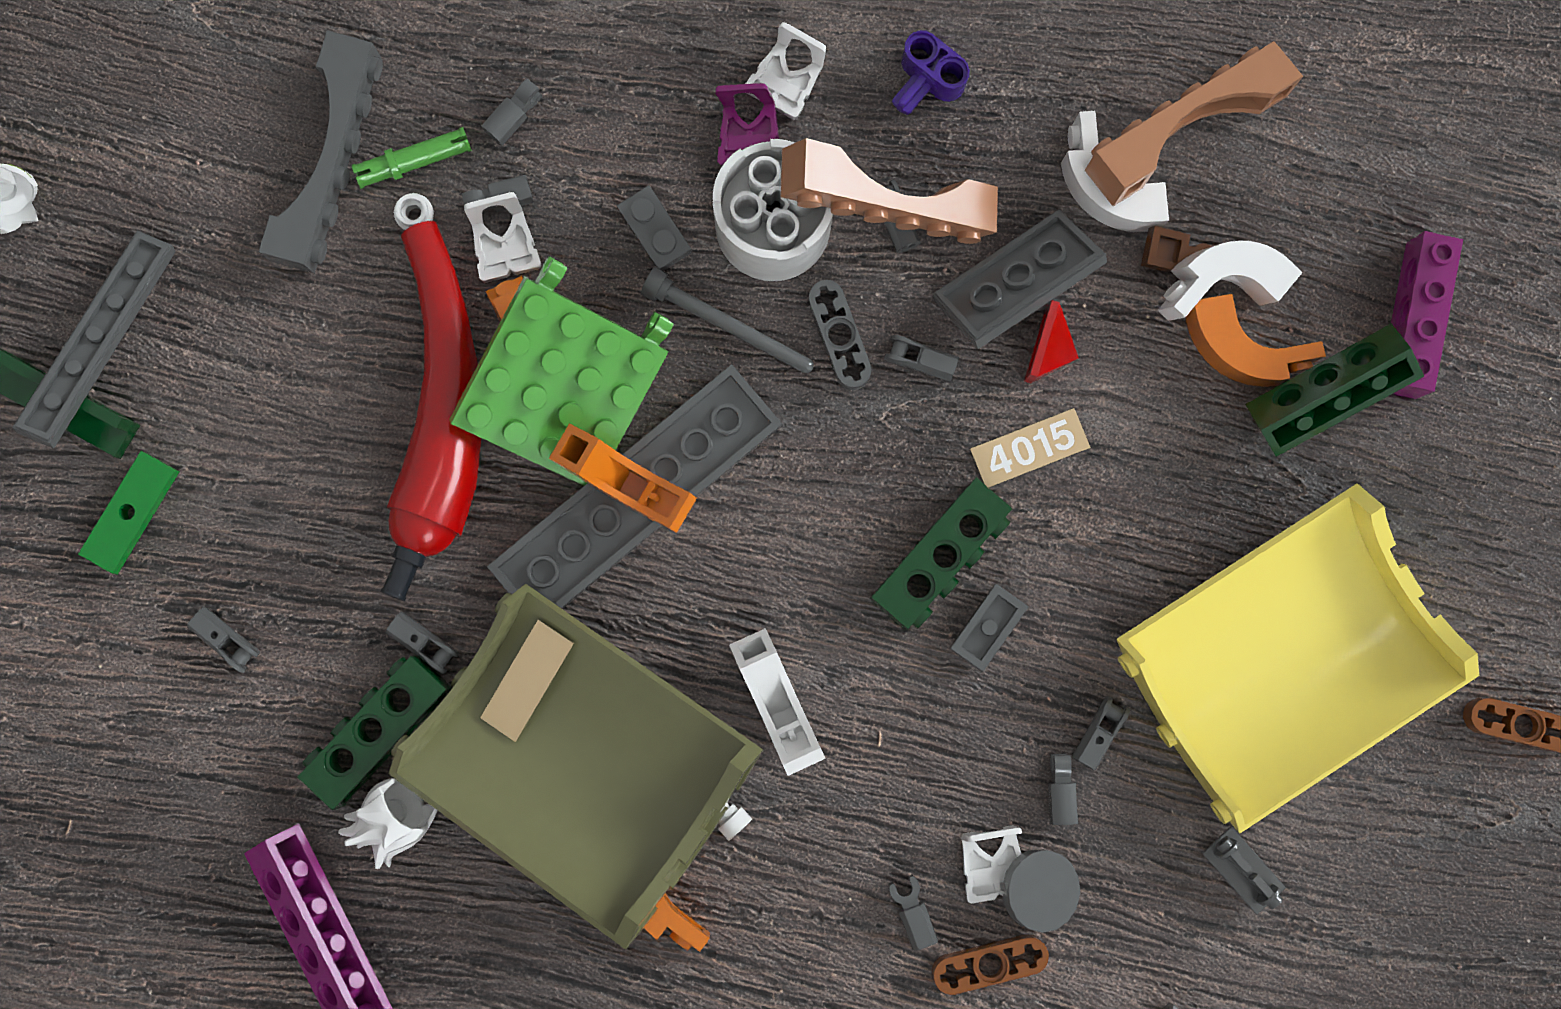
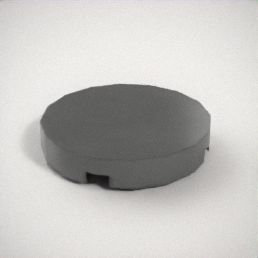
M1044 849L1029 850L1015 858L1006 871L1003 883H1006L1003 902L1010 917L1021 927L1044 933L1057 930L1070 920L1077 909L1080 885L1079 877L1072 863L1063 855Z

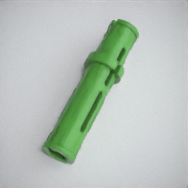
M461 127L458 130L397 151H393L392 148L384 150L385 155L358 164H352L354 174L357 175L356 180L362 189L365 186L394 177L395 180L403 178V173L467 151L470 152L472 149L464 128Z

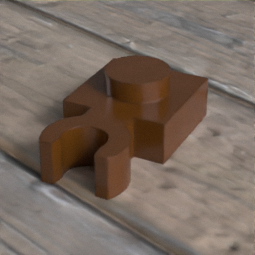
M1152 226L1148 228L1141 266L1172 273L1171 270L1183 259L1197 251L1212 246L1206 243L1189 246L1190 234Z

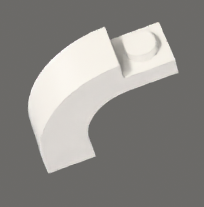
M1095 111L1079 112L1072 126L1068 128V145L1070 149L1075 150L1068 151L1061 162L1062 173L1073 198L1090 216L1115 229L1130 232H1148V228L1152 226L1163 227L1169 221L1165 182L1147 183L1136 193L1117 205L1112 206L1085 172L1087 165L1093 157L1091 151L1099 144Z
M1252 241L1222 243L1189 255L1171 270L1179 280L1165 292L1164 298L1166 301L1158 311L1168 321L1186 317L1218 280H1226L1238 285L1259 306L1278 302L1302 272L1286 256L1267 245Z
M766 628L730 644L731 651L787 775L789 776L825 759Z

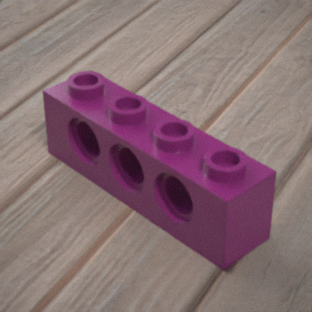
M1424 231L1406 243L1391 323L1411 347L1424 377L1393 393L1395 395L1417 399L1435 392L1464 239Z

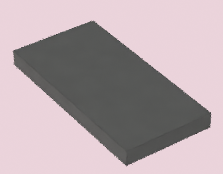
M1059 209L932 295L935 303L973 345L979 349L1106 264L1107 258L1106 254Z

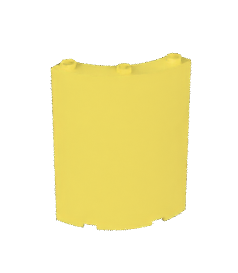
M1355 484L1117 638L1122 655L1118 657V661L1127 675L1134 678L1146 702L1160 723L1156 727L1160 738L1169 748L1172 746L1176 748L1186 765L1213 800L1210 806L1218 819L1223 824L1230 822L1239 833H1242L1479 676L1478 653L1457 634L1441 614L1433 618L1419 600L1425 593L1407 565L1402 563L1398 566L1390 551V548L1395 546L1396 543L1389 528L1384 506L1359 484Z

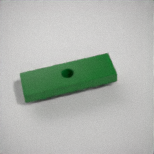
M140 451L78 555L106 571L118 575L180 471L154 456ZM133 507L135 513L134 516L131 519H129L128 511L130 510V508Z

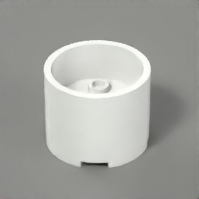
M770 139V142H762L743 150H737L723 164L713 188L716 236L723 254L742 273L764 281L787 280L806 272L821 257L830 236L833 218L831 208L822 206L818 208H803L797 205V201L781 197L782 148L795 143L788 140ZM774 201L780 202V208H775L773 212L767 211V205H772Z

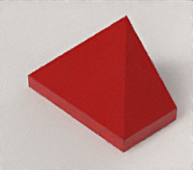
M1051 300L1044 310L1024 382L1033 383L1079 358L1060 302Z

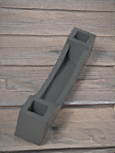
M328 30L316 64V68L327 81L329 92V123L324 147L311 178L299 196L278 217L269 216L258 251L270 262L314 274L317 265L322 264L327 253V242L325 241L329 227H333L338 217V205L336 204L340 190H345L350 176L349 160L351 154H355L359 148L361 140L360 124L362 118H366L370 112L372 104L371 88L373 82L379 80L383 68V60L372 42Z

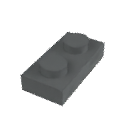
M650 185L617 205L618 211L656 268L664 271L692 253L687 241Z
M994 584L949 649L983 672L1029 606L998 584Z

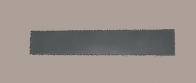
M138 230L136 231L12 428L16 433L53 449L55 448L176 251L173 245Z

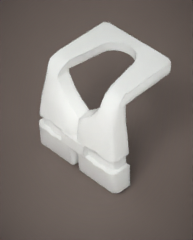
M782 22L778 28L777 43L759 64L756 74L752 73L746 84H766L774 98L776 110L795 120L803 110L804 100H808L816 79L823 68L826 46L793 26ZM791 39L802 41L811 50L812 63L803 69L789 71L785 54ZM747 93V94L751 95L752 97L758 99L755 95L750 94V93Z
M514 192L464 205V211L473 229L475 255L479 260L477 268L479 278L483 283L507 278L511 272L519 275L541 268L542 265L537 249L533 247L535 246L534 240L526 223L522 207ZM501 205L512 214L511 224L502 237L489 231L483 224L482 211L487 207Z
M1011 825L997 831L962 834L963 875H966L967 883H964L966 899L971 904L995 900L999 894L1002 896L1005 894L1006 883H1003L1005 873L1014 859L1022 854L1016 835L1022 833L1020 827ZM1003 837L999 849L993 856L985 853L975 842Z

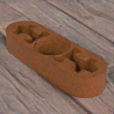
M1492 698L1472 699L1464 708V722L1473 732L1561 753V739L1544 735L1546 728L1561 730L1560 715ZM1486 710L1489 714L1503 716L1502 722H1484L1483 719L1478 718V711ZM1522 714L1527 715L1533 724L1531 733L1525 737H1521L1515 730V721Z
M1024 934L942 955L933 964L932 978L940 991L945 994L956 995L1038 974L1047 966L1049 953L1047 947L1039 938L1034 935ZM1030 944L1034 950H1039V954L1033 956V964L1028 965L1024 959L1013 960L1012 963L1016 968L1009 971V960L1003 952L1004 949L1010 948L1009 951L1012 956L1023 954L1025 951L1024 946ZM994 953L1001 959L1000 970L994 975H984L979 970V961L983 955ZM971 958V968L977 977L975 980L970 981L968 972L958 974L954 984H949L946 978L940 979V975L946 973V965L952 964L955 970L965 969L968 967L964 960Z

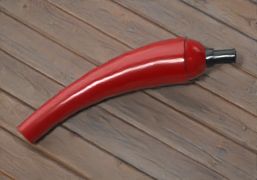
M435 221L417 223L407 228L401 234L416 279L424 325V375L416 423L402 469L387 505V508L391 510L389 515V531L396 544V548L392 555V558L395 559L380 592L404 602L418 568L422 569L426 557L434 556L444 551L456 536L461 537L477 486L482 439L452 425L449 420L478 363L469 317L458 278Z

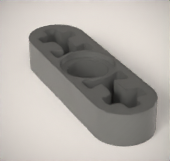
M819 281L811 288L808 303L838 383L847 390L861 389L869 381L871 364L844 292L840 285L834 281ZM826 290L828 295L835 294L837 298L833 299L832 302L834 314L837 315L842 311L844 316H836L823 323L821 318H828L829 313L824 303H816L820 299V291ZM836 325H843L849 329L851 339L845 345H835L829 339V330ZM854 347L857 348L858 352L851 353V359L855 367L862 366L864 369L860 372L858 381H854L851 376L845 377L843 375V372L848 367L845 356L837 360L835 354H845Z

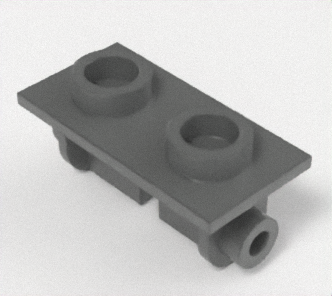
M1232 826L1202 852L1206 859L1256 915L1266 906L1274 909L1282 903L1283 898L1279 894L1286 887Z

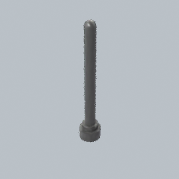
M654 267L648 275L640 293L642 296L654 302L657 299L664 302L666 299L802 373H809L813 370L814 364L811 359L673 286L674 281L668 278V273Z

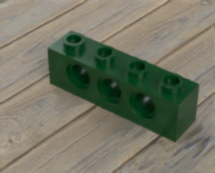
M1391 323L1245 405L1277 457L1423 378L1424 374L1411 347Z
M976 477L869 599L904 630L909 629L911 625L918 629L933 612L928 607L938 595L944 599L958 584L959 581L954 577L964 565L970 569L981 558L985 551L980 546L989 536L996 539L1007 528L1011 521L1006 516L1012 508ZM963 517H971L978 523L979 531L976 537L968 538L961 533L959 523ZM944 546L951 550L953 562L950 567L942 568L935 563L933 552L936 547ZM911 576H920L925 579L928 589L922 598L913 597L908 592L907 582Z
M410 656L408 659L402 657L394 663L386 673L390 679L380 689L375 686L369 690L358 703L362 707L352 719L348 716L342 719L331 731L330 734L334 738L324 749L318 746L302 762V765L306 768L297 778L332 811L343 807L391 756V751L398 740L404 735L410 736L451 691L452 687L418 656ZM400 688L406 690L410 696L409 706L404 711L397 709L393 703V696ZM371 718L379 721L382 727V733L376 741L370 739L365 731L366 724ZM343 748L349 750L353 755V765L349 770H344L338 764V754Z

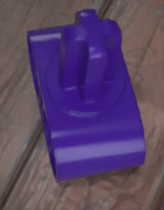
M922 30L913 32L905 42L901 60L903 70L911 78L895 95L892 103L899 112L908 115L928 92L942 101L950 102L958 99L962 95L969 78L970 69L968 63L932 33ZM916 49H922L927 52L929 58L918 60L911 52ZM952 73L956 75L959 82L948 84L944 82L941 75Z

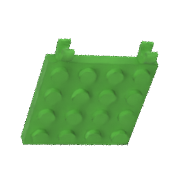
M548 256L536 281L526 276L522 279L449 420L452 425L585 486L587 484L585 481L549 459L550 455L569 423L599 438L614 450L617 449L668 354V351L659 345L669 335L674 323L654 311L642 336L562 296L553 290L562 280L567 267Z

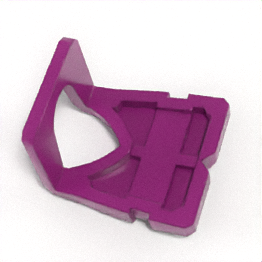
M753 83L716 87L715 94L724 107L719 138L721 140V147H718L717 159L721 166L739 149L743 150L754 144L770 142V139H779L776 104L766 84ZM735 94H753L764 104L760 114L749 125L738 116L735 110Z

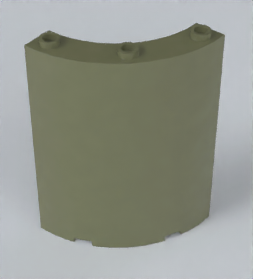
M524 584L513 594L508 592L499 600L495 607L497 616L485 640L469 666L463 667L455 675L451 683L453 688L443 701L410 736L404 735L395 744L391 751V755L394 758L388 774L626 950L658 909L656 905L668 889L673 890L727 811L728 808L725 805L734 790H739L742 787L763 749L536 590ZM537 620H539L574 644L517 741L514 742L480 717Z

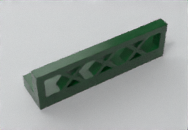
M0 348V394L25 407L46 375V372ZM87 395L66 430L113 457L121 459L141 425Z

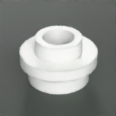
M417 193L404 195L397 201L394 207V218L403 230L423 221H432L434 217V210L429 200ZM412 209H420L421 215L418 219L411 220L408 218L409 212Z

